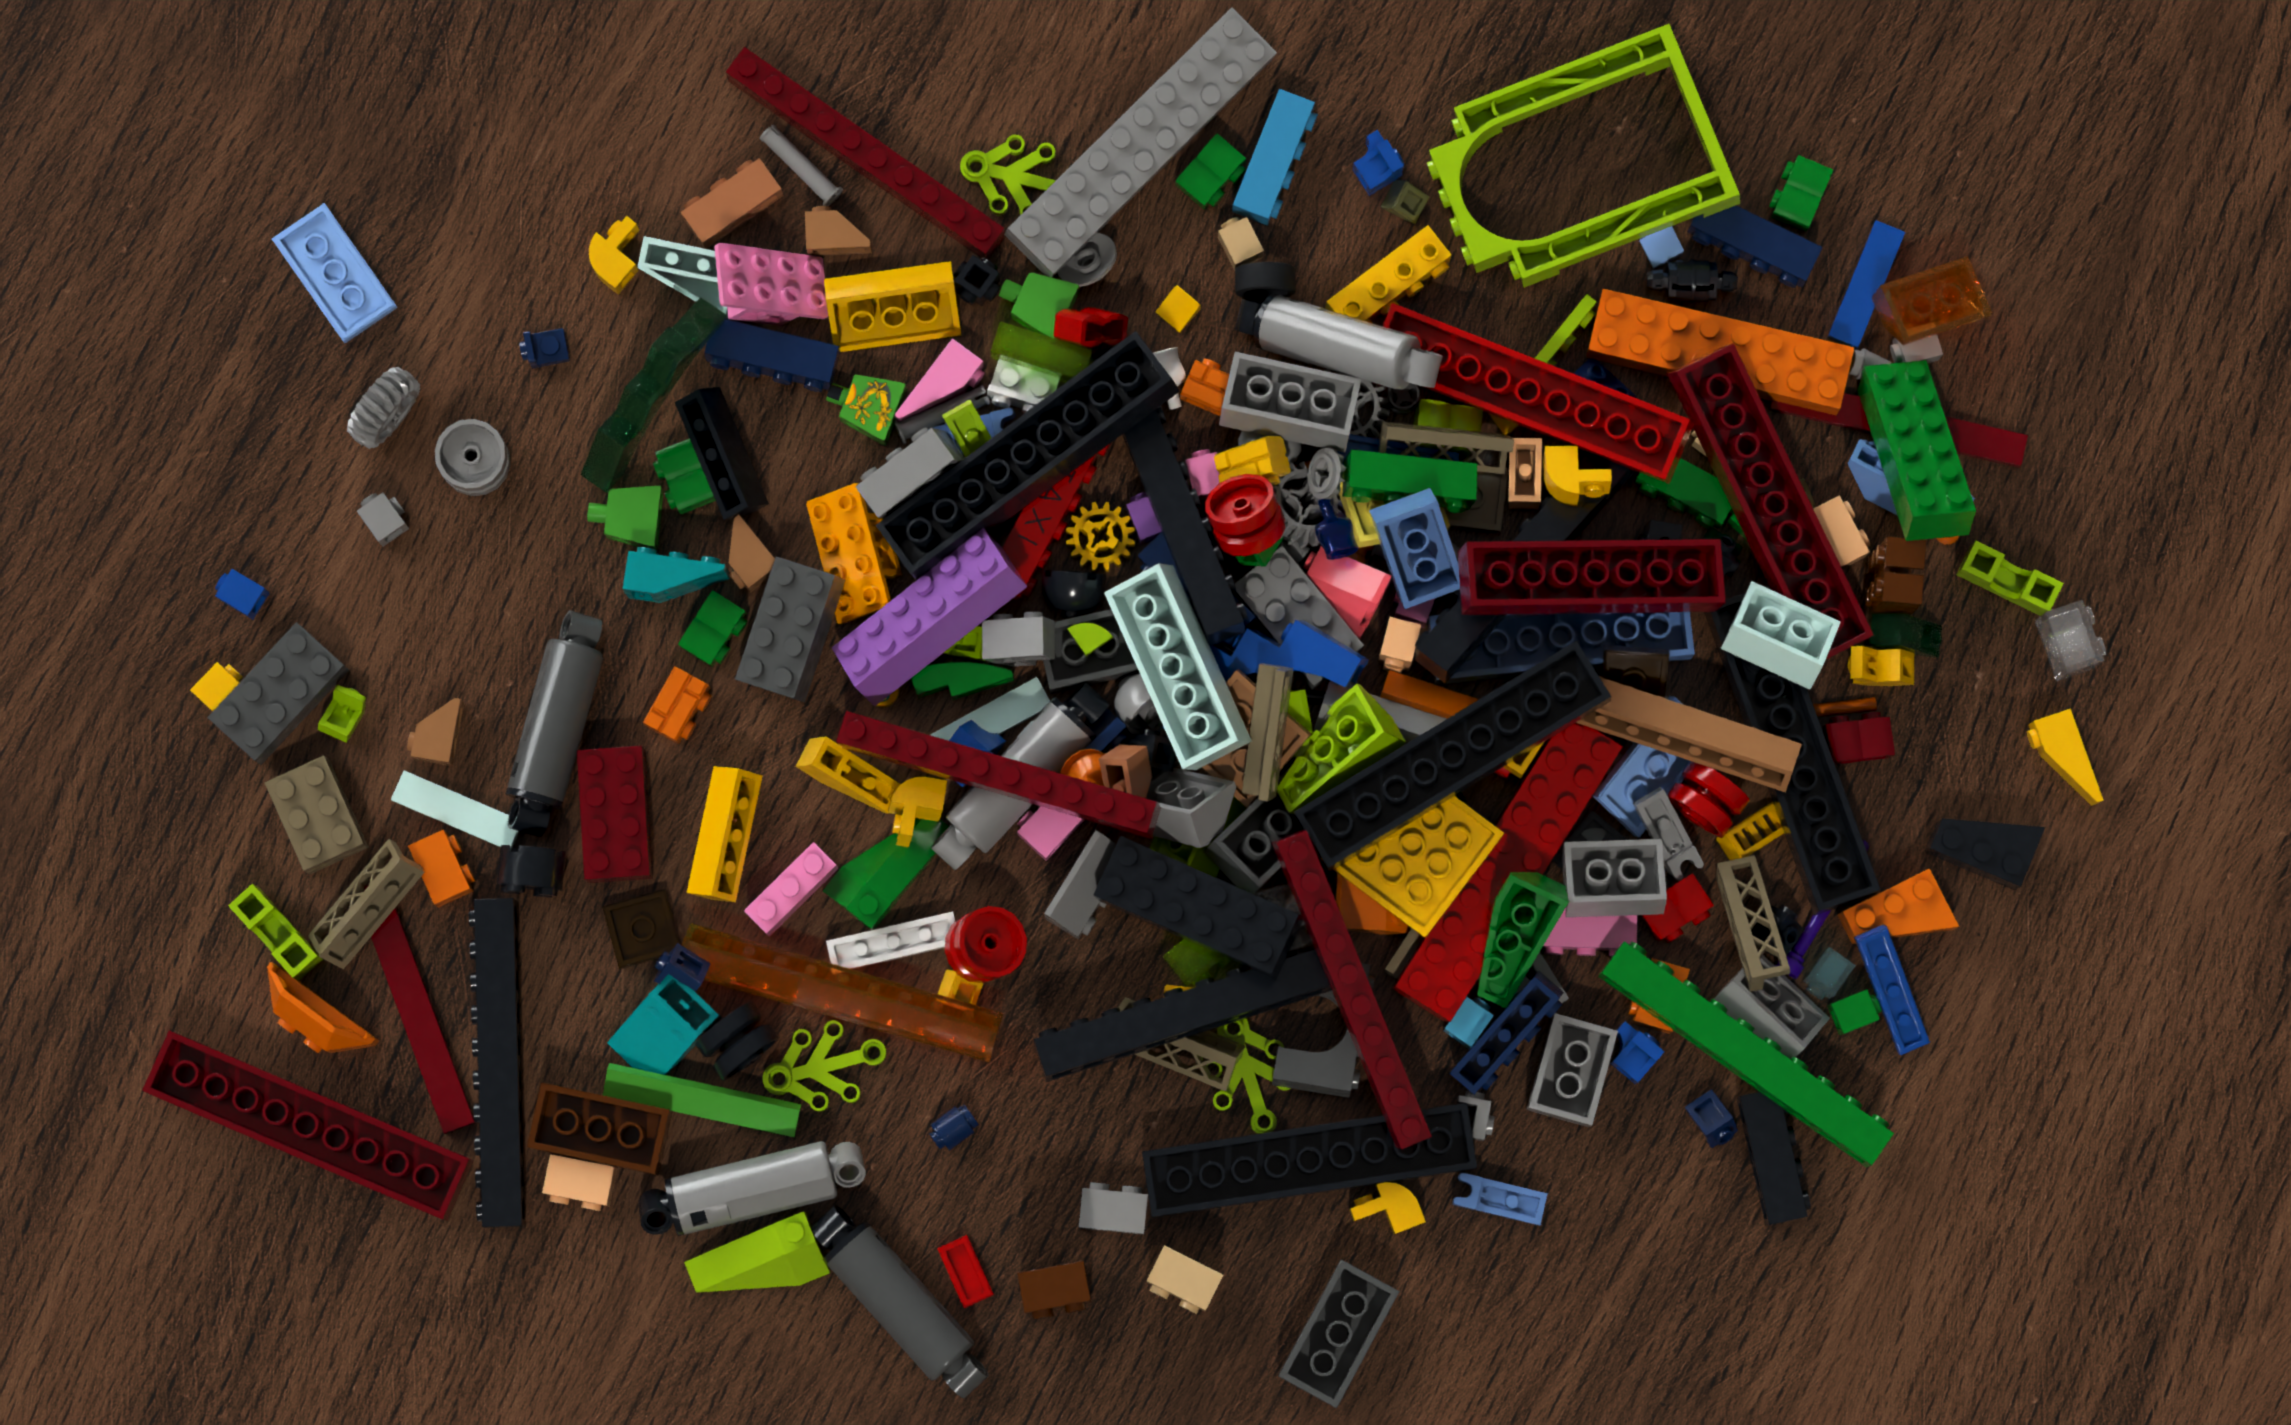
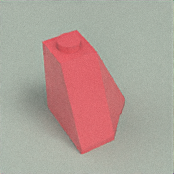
M1321 546L1318 553L1311 551L1303 568L1308 570L1306 574L1358 639L1361 640L1389 586L1392 576Z

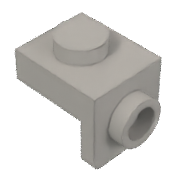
M1466 1091L1465 1096L1459 1095L1457 1097L1456 1103H1467L1468 1106L1475 1107L1471 1129L1473 1140L1484 1141L1485 1135H1492L1495 1116L1489 1115L1492 1101L1484 1100L1485 1094L1476 1092L1474 1095L1470 1091Z

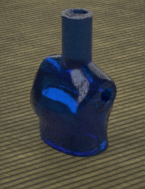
M1330 499L1319 500L1318 505L1324 520L1315 526V533L1327 559L1335 560L1354 554L1359 548L1353 536L1351 519L1337 517Z

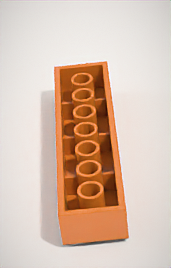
M1602 289L1586 358H1593L1598 361L1668 377V373L1724 345L1734 343L1760 399L1774 400L1837 416L1841 408L1855 347Z

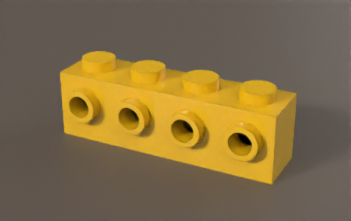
M1427 225L1326 301L1325 308L1332 312L1372 323V320L1380 314L1384 317L1387 316L1392 303L1399 305L1397 301L1406 294L1409 298L1417 294L1424 287L1422 282L1431 275L1436 279L1449 269L1447 263L1450 262L1452 255L1429 225Z
M713 766L687 888L688 894L710 900L736 903L763 775L739 768Z

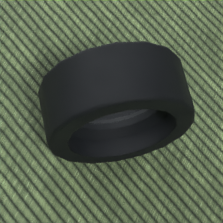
M1257 262L1240 265L1235 268V293L1239 297L1263 300L1272 294L1285 297L1295 294V267L1290 264Z

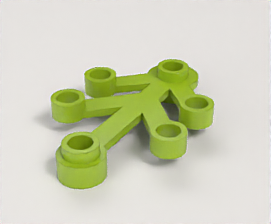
M1014 134L1009 136L1005 143L987 153L979 150L966 153L961 160L960 170L965 179L970 182L979 183L989 200L991 213L996 216L1004 215L1007 212L1008 201L1004 196L998 194L990 177L1003 180L1018 205L1021 215L1033 204L1030 202L1022 186L1046 191L1056 181L1026 173V171L1040 163L1048 164L1055 159L1056 151L1052 144H1040L1036 151L1007 167L996 165V162L1007 155L1017 156L1024 151V139L1020 135ZM1018 140L1021 143V147L1013 150L1009 147L1010 142ZM1048 148L1052 151V155L1048 158H1043L1040 155V151ZM979 162L982 165V169L979 172H973L970 169L972 163ZM1001 200L1005 206L1002 210H995L992 206L993 203Z
M1246 1018L1233 1022L1237 1023L1240 1027V1031L1236 1035L1228 1032L1227 1026L1229 1024L1217 1027L1218 1035L1243 1045L1246 1042L1265 1051L1266 1056L1272 1060H1275L1276 1056L1269 1053V1046L1271 1044H1278L1284 1048L1281 1041L1269 1040L1251 1031ZM1245 1045L1243 1055L1235 1066L1228 1089L1226 1091L1221 1090L1214 1095V1107L1220 1111L1228 1110L1233 1102L1232 1096L1241 1078H1243L1254 1112L1250 1120L1252 1130L1256 1134L1273 1132L1277 1125V1119L1273 1112L1266 1109L1255 1074L1272 1082L1274 1068L1249 1056ZM1216 1062L1210 1063L1218 1066L1219 1072L1215 1076L1220 1077L1223 1070L1222 1065ZM1276 1086L1279 1090H1282V1091H1287V1090H1290V1089H1291V1088ZM1219 1095H1226L1228 1097L1229 1103L1227 1106L1220 1107L1217 1104L1216 1099ZM1260 1116H1267L1269 1118L1270 1125L1267 1128H1261L1258 1125L1257 1121Z
M831 1020L825 1024L824 1034L807 1064L793 1068L802 1049L808 1048L812 1043L811 1033L806 1029H798L794 1032L792 1036L793 1042L781 1063H773L764 1071L763 1084L767 1091L774 1095H784L790 1092L809 1103L810 1107L817 1112L825 1111L828 1108V1096L823 1092H812L798 1083V1080L810 1077L840 1094L845 1102L855 1103L861 1096L860 1088L854 1083L847 1084L828 1072L863 1062L870 1066L880 1065L886 1058V1047L881 1041L870 1039L862 1044L860 1050L825 1059L835 1040L840 1039L844 1033L842 1024L839 1021ZM832 1024H836L840 1028V1032L836 1036L828 1034V1027ZM800 1033L808 1035V1042L804 1045H799L796 1041V1037ZM871 1047H877L880 1050L878 1058L871 1059L868 1057V1050ZM782 1073L785 1075V1082L782 1085H776L773 1082L775 1074ZM848 1087L856 1089L857 1095L855 1098L847 1099L845 1097V1090ZM816 1096H823L825 1098V1105L823 1107L816 1108L813 1105V1100Z

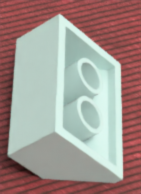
M1751 581L1721 649L1807 689H1811L1824 665L1841 622Z

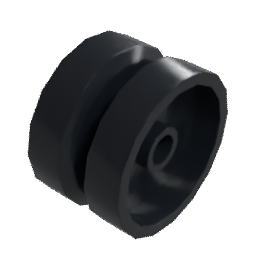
M753 1001L743 1004L724 1017L695 1043V1046L704 1057H713L725 1050L715 1060L712 1067L722 1081L729 1079L752 1065L780 1038L770 1024L761 1025L750 1032L762 1016V1013Z

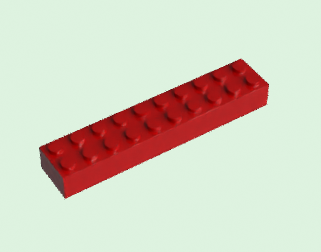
M1394 303L1391 304L1383 327L1416 336L1420 342L1421 349L1443 356L1435 388H1425L1569 445L1578 446L1579 449L1670 484L1694 426L1690 419Z
M1574 723L1546 741L1494 826L1504 832L1503 837L1426 938L1423 937L1392 986L1393 990L1445 1023L1451 1022L1480 976L1494 901L1510 872H1538L1543 875L1623 746L1598 730L1578 723Z

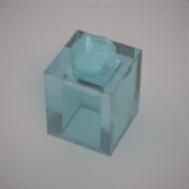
M1827 947L1803 979V982L1808 984L1806 990L1820 1000H1823L1824 997L1830 1000L1838 992L1856 965L1832 948Z

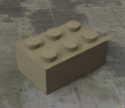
M324 755L264 782L302 869L309 875L369 848L331 761Z

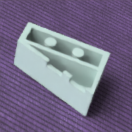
M644 236L637 268L724 319L730 320L728 319L727 307L721 306L719 301L715 251Z

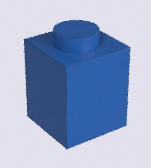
M231 569L229 574L224 573L215 587V590H217L215 597L254 620L270 594L264 587L234 569Z

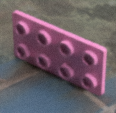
M718 243L714 246L719 301L721 306L727 307L728 319L781 326L799 316L816 319L828 317L822 257L727 243Z

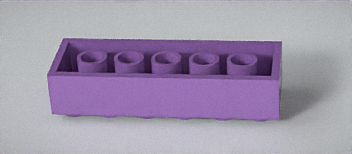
M982 528L835 644L832 650L854 687L873 706H876L1024 590L1027 585L1003 548Z

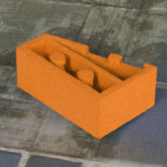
M1930 868L1837 915L1852 944H1856L1855 936L1883 924L1887 926L1891 939L1950 931L1959 927Z

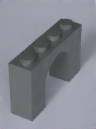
M1361 963L1373 991L1375 975H1369L1370 964ZM1332 991L1317 995L1331 1000L1338 1006ZM1347 1026L1343 1039L1335 1047L1324 1052H1308L1278 1047L1272 1085L1349 1098L1351 1089H1358L1361 1070L1355 1069L1356 1057H1359Z

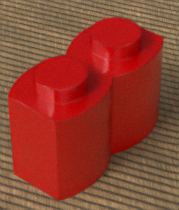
M1087 307L1081 311L1063 309L1055 314L1054 337L1086 347H1095L1101 343L1117 345L1127 338L1128 317L1096 307Z
M1692 873L1666 890L1667 901L1664 914L1640 915L1657 942L1665 939L1667 943H1670L1684 934L1681 927L1692 921L1696 926L1709 918L1711 914L1708 910L1714 905Z

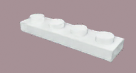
M953 911L826 941L833 973L945 948V937L951 925L955 922Z

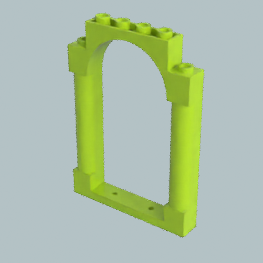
M1670 24L1454 107L1456 118L1451 120L1458 139L1430 149L1431 161L1426 162L1432 179L1439 178L1443 189L1438 190V194L1444 209L1450 207L1454 215L1453 218L1449 219L1456 237L1462 235L1466 245L1461 247V251L1467 266L1473 264L1476 273L1513 259V261L1508 262L1514 280L1521 279L1524 288L1560 274V269L1703 214L1705 218L1740 204V193ZM1667 67L1671 68L1713 172L1534 240L1520 241L1497 236L1484 229L1471 216L1462 198V180L1465 169L1476 150L1487 140L1503 132L1502 127L1643 72L1647 76Z

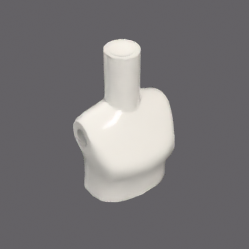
M1178 347L1153 352L1177 387L1186 381V373L1178 356ZM1179 393L1167 401L1169 410L1182 407Z

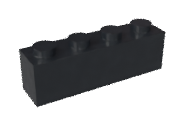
M721 388L698 389L676 401L675 405L723 519H734L738 514L741 517H746L768 505L766 495Z
M1760 1092L1737 1097L1765 1226L1808 1217L1806 1210L1811 1209L1810 1199L1807 1190L1802 1191L1799 1178L1804 1176L1800 1159H1794L1792 1146L1796 1145L1795 1133L1792 1126L1787 1127L1784 1115L1789 1112Z

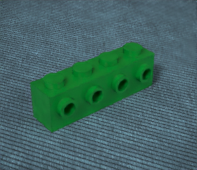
M1352 449L1344 459V466L1347 468L1343 472L1345 481L1343 482L1342 497H1352V500L1355 502L1364 503L1371 500H1379L1387 504L1431 488L1439 507L1447 508V511L1452 513L1465 512L1476 501L1477 463Z

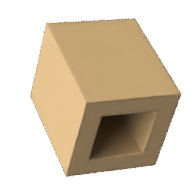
M1234 217L1221 225L1222 229L1218 231V239L1234 271L1240 265L1253 263L1263 258L1264 249L1247 217L1241 220L1238 217Z

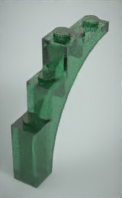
M700 297L672 328L669 326L651 345L643 368L625 386L616 411L598 429L581 476L607 493L624 475L652 419L693 359L723 325L726 314Z

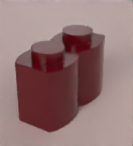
M1881 712L1862 714V720L1849 721V716L1830 718V724L1824 725L1822 729L1834 764L1892 758L1895 755L1890 717H1881Z

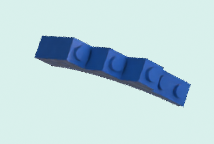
M1295 620L1294 623L1287 625L1281 636L1283 640L1282 645L1256 629L1247 628L1245 633L1236 637L1232 646L1235 649L1233 653L1220 647L1217 643L1210 646L1225 682L1238 669L1249 678L1258 675L1259 664L1265 663L1294 668L1293 671L1322 676L1343 687L1352 688L1369 661L1366 657L1304 620Z

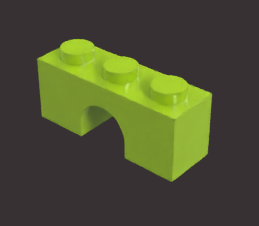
M1975 541L1969 547L1957 571V576L2041 617L2046 616L2051 611L2064 583L2036 569L2029 571L2019 568L2005 560V554L1978 541Z
M251 884L228 905L247 928L254 932L269 948L273 957L292 978L299 981L323 960L258 886Z

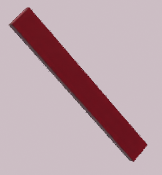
M1844 393L1837 416L1774 400L1770 403V411L1871 434L1860 396ZM1945 416L1957 454L2017 468L2022 466L2028 435Z
M395 907L374 932L371 939L444 1134H448L474 1124V1116Z

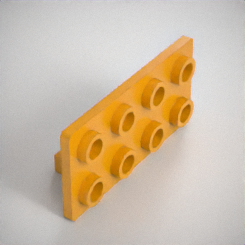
M853 483L809 500L806 503L824 572L846 580L835 611L838 624H845L880 610L891 601L886 579L902 575L898 556L876 527V524L883 519L878 518L875 513H868L865 499L855 487L859 483Z

